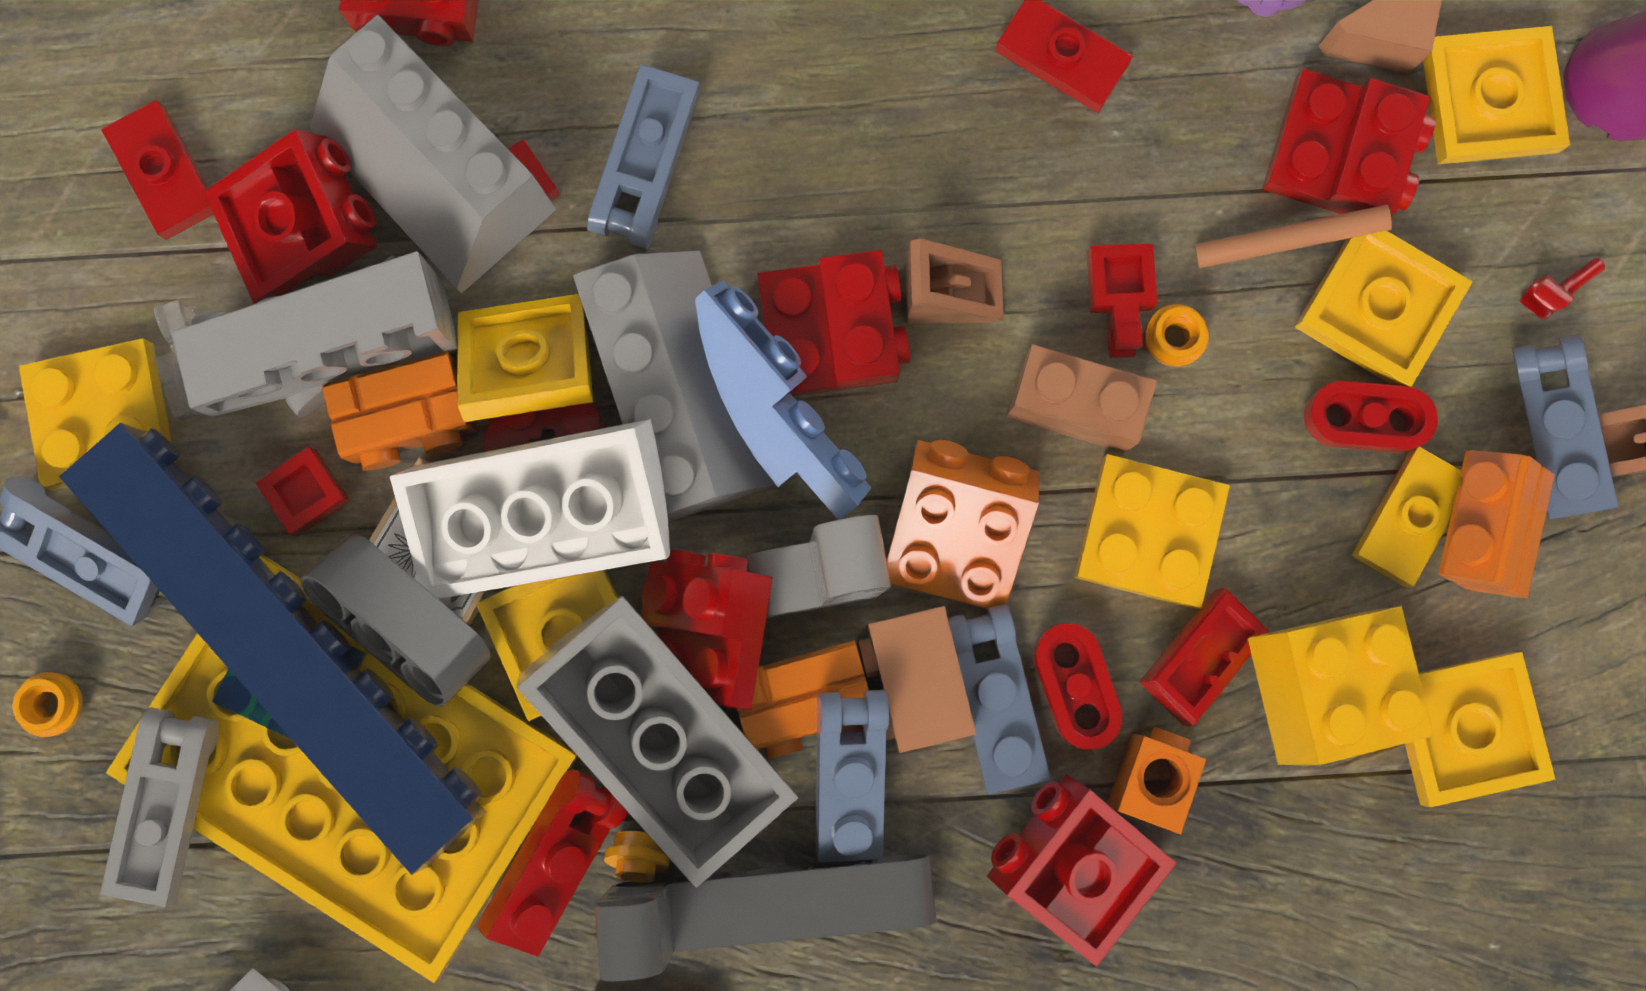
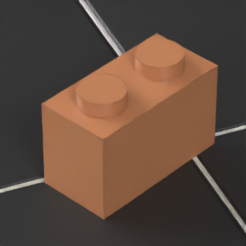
M1032 344L1022 359L1005 418L1125 453L1141 441L1157 381Z
M945 606L868 624L866 627L869 638L859 640L858 645L866 677L879 676L881 689L887 693L889 726L886 730V741L894 739L896 750L899 753L976 735Z

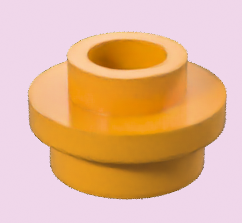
M1172 304L1162 307L1149 319L1145 328L1144 338L1149 353L1159 363L1169 367H1183L1193 363L1203 354L1208 344L1209 332L1204 318L1195 309L1182 304ZM1176 327L1183 332L1185 336L1183 346L1174 347L1167 342L1165 338L1167 328Z
M43 672L28 678L20 686L14 696L12 709L15 719L24 730L35 736L51 737L67 732L76 724L82 712L83 698L78 685L67 675L57 672ZM50 693H54L58 699L57 711L52 716L44 708V701Z
M622 831L615 834L613 846L606 849L604 862L616 868L615 876L619 879L648 883L654 881L655 873L669 870L670 858L647 833Z

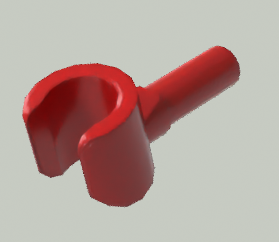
M1594 258L1564 279L1560 284L1546 273L1526 290L1520 298V303L1540 319H1547L1555 311L1567 307L1574 299L1573 294L1584 284L1603 272L1605 264L1599 258Z

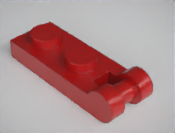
M574 769L567 771L562 776L476 925L477 929L486 939L536 957L540 955L610 829L619 826L628 813L605 786L602 788L596 787L592 777ZM585 810L578 825L571 822L575 814Z

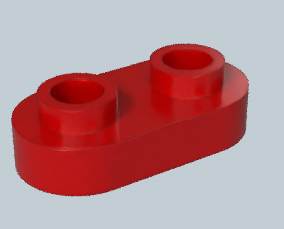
M1336 381L1320 388L1310 396L1304 409V422L1310 435L1326 446L1406 452L1424 445L1432 438L1438 425V413L1432 399L1426 393L1414 387ZM1329 406L1337 407L1342 412L1343 423L1340 427L1334 426L1328 421L1326 413ZM1392 411L1400 413L1405 420V428L1402 432L1396 431L1390 424L1389 417Z
M1062 623L1049 627L1038 637L1035 643L1033 660L1056 729L1060 736L1072 746L1086 750L1103 748L1110 744L1118 735L1122 725V710L1099 643L1088 629L1078 624ZM1062 643L1069 644L1075 651V660L1067 668L1059 666L1054 659L1055 649ZM1083 704H1089L1096 712L1094 724L1086 729L1079 727L1075 720L1076 710Z

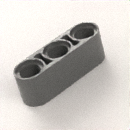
M357 534L350 535L301 579V586L305 594L323 614L420 697L435 706L443 707L490 660L488 646L467 623L373 543Z

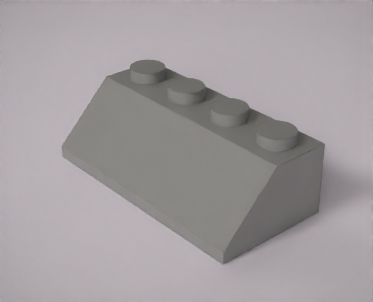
M376 15L329 56L310 129L316 134L325 135L335 140L343 147L351 162L349 172L461 294L557 210L528 169L379 15Z
M700 250L633 254L574 274L573 278L622 423L628 424L651 419L662 472L668 523L777 486L756 460L735 427L720 397L708 365L699 330L695 298L712 285Z
M620 596L569 631L519 674L517 689L696 888L798 799L795 792L623 596Z

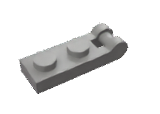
M153 707L148 708L144 712L135 738L100 895L161 907L176 904L208 759L214 751L218 740V720L194 716L190 721L174 718L172 711ZM167 744L181 747L177 766L161 763L163 751Z

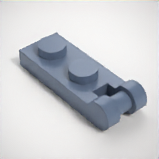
M640 64L591 206L587 222L588 231L606 237L611 231L629 237V244L645 249L650 248L656 233L659 214L701 93L698 81ZM622 192L640 197L636 213L617 208Z
M1577 334L1559 338V345L1534 350L1533 344L1512 348L1535 460L1542 467L1555 474L1547 509L1548 520L1619 508L1581 335ZM1564 369L1568 387L1543 392L1540 374Z
M11 477L4 482L0 493V504L3 506L0 513V550L130 626H134L147 617L158 588L107 531L47 497L44 487L32 479Z
M1007 604L988 608V615L966 620L963 614L948 618L976 730V735H972V740L987 795L1051 780L1016 642L1014 623ZM993 640L998 658L976 663L972 645Z
M885 690L864 691L863 698L843 699L840 698L839 692L818 693L815 843L818 863L883 859L886 730L889 726V704ZM843 725H863L862 732L840 733Z

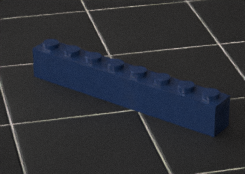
M119 423L59 477L407 871L413 875L428 867L487 813L477 802L482 796L478 786L460 768L455 766L449 770L433 752L438 747L435 738L416 719L410 717L405 721L389 703L394 698L392 690L375 672L368 668L361 672L345 654L351 649L346 638L328 621L322 620L319 624L302 606L308 598L298 584L285 573L279 571L275 575L259 558L265 552V549L257 538L238 523L232 527L217 511V508L222 505V501L215 491L199 477L192 476L189 479L174 462L180 457V454L173 444L153 428L145 432Z

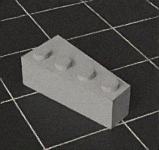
M418 251L286 295L266 298L255 305L231 313L212 312L193 318L191 326L171 332L189 407L210 417L321 389L323 384L433 354L449 351L452 355L458 354V338L443 281Z

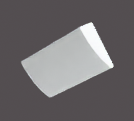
M651 419L416 465L390 476L418 583L437 599L662 560L670 556L665 492Z

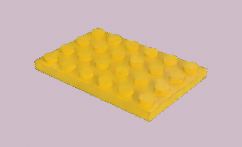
M263 554L259 557L275 575L279 571L285 573L303 590L301 578ZM308 598L302 606L318 624L322 620H326L346 638L351 649L345 654L361 672L368 668L375 672L389 686L394 694V698L389 701L392 707L405 721L410 717L419 721L432 734L438 744V747L433 750L434 754L449 770L456 766L464 771L482 793L477 802L487 813L433 863L411 875L197 633L148 707L172 711L174 718L190 721L194 716L218 720V740L214 751L208 759L193 829L429 981L435 983L441 978L508 871L559 780L567 771L571 770L578 759L577 754L567 745L468 683L443 707L427 702L323 614ZM140 721L106 771L108 775L124 785ZM167 744L163 751L161 763L177 766L181 747Z

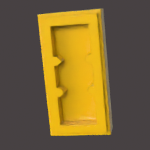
M1421 447L1410 450L1351 556L1405 588L1414 587L1450 522L1457 487L1463 484V479L1460 477L1461 470Z

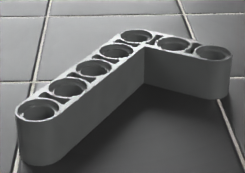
M900 854L883 856V859L817 862L714 872L697 888L685 875L654 878V881L648 883L628 881L611 886L594 905L600 979L604 981H629L661 974L664 972L673 952L913 929L930 926L937 922L931 860L928 854Z

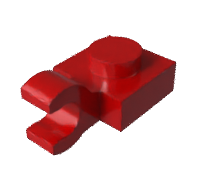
M1153 243L1090 246L1086 253L1090 313H1109L1108 351L1110 358L1135 357L1136 349L1142 348V328L1139 311H1153L1158 304Z

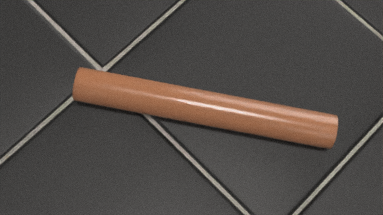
M1388 205L1198 243L1195 244L1198 267L1204 268L1392 230L1390 209Z

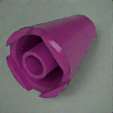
M1646 10L1603 24L1589 32L1576 46L1571 61L1566 64L1563 74L1566 100L1577 119L1588 128L1594 124L1599 129L1611 134L1606 138L1619 142L1643 140L1646 138Z

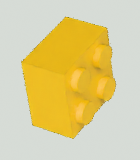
M1402 606L1354 613L1247 638L1278 765H1323L1434 736Z

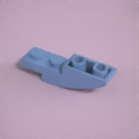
M722 280L703 290L695 298L700 335L712 376L735 427L756 460L777 487L797 472L838 520H841L860 504L872 487L867 483L866 472L858 459L845 449L839 450L823 432L825 426L819 414L806 402H797L790 394V391L807 377L799 367L801 360L797 352L785 339L777 335L773 337L757 319L759 313L756 305L740 288L736 286L730 287L725 280Z

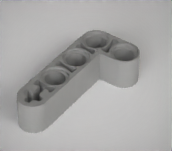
M878 515L858 516L823 523L814 527L809 543L761 551L746 556L749 572L773 577L766 618L868 600L878 597L891 587Z

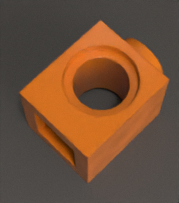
M1153 727L1150 738L1131 733L1107 804L1116 811L1181 835L1207 759L1188 752L1191 740L1166 730ZM1163 759L1171 770L1170 784L1163 792L1151 794L1144 784L1145 769L1152 761Z

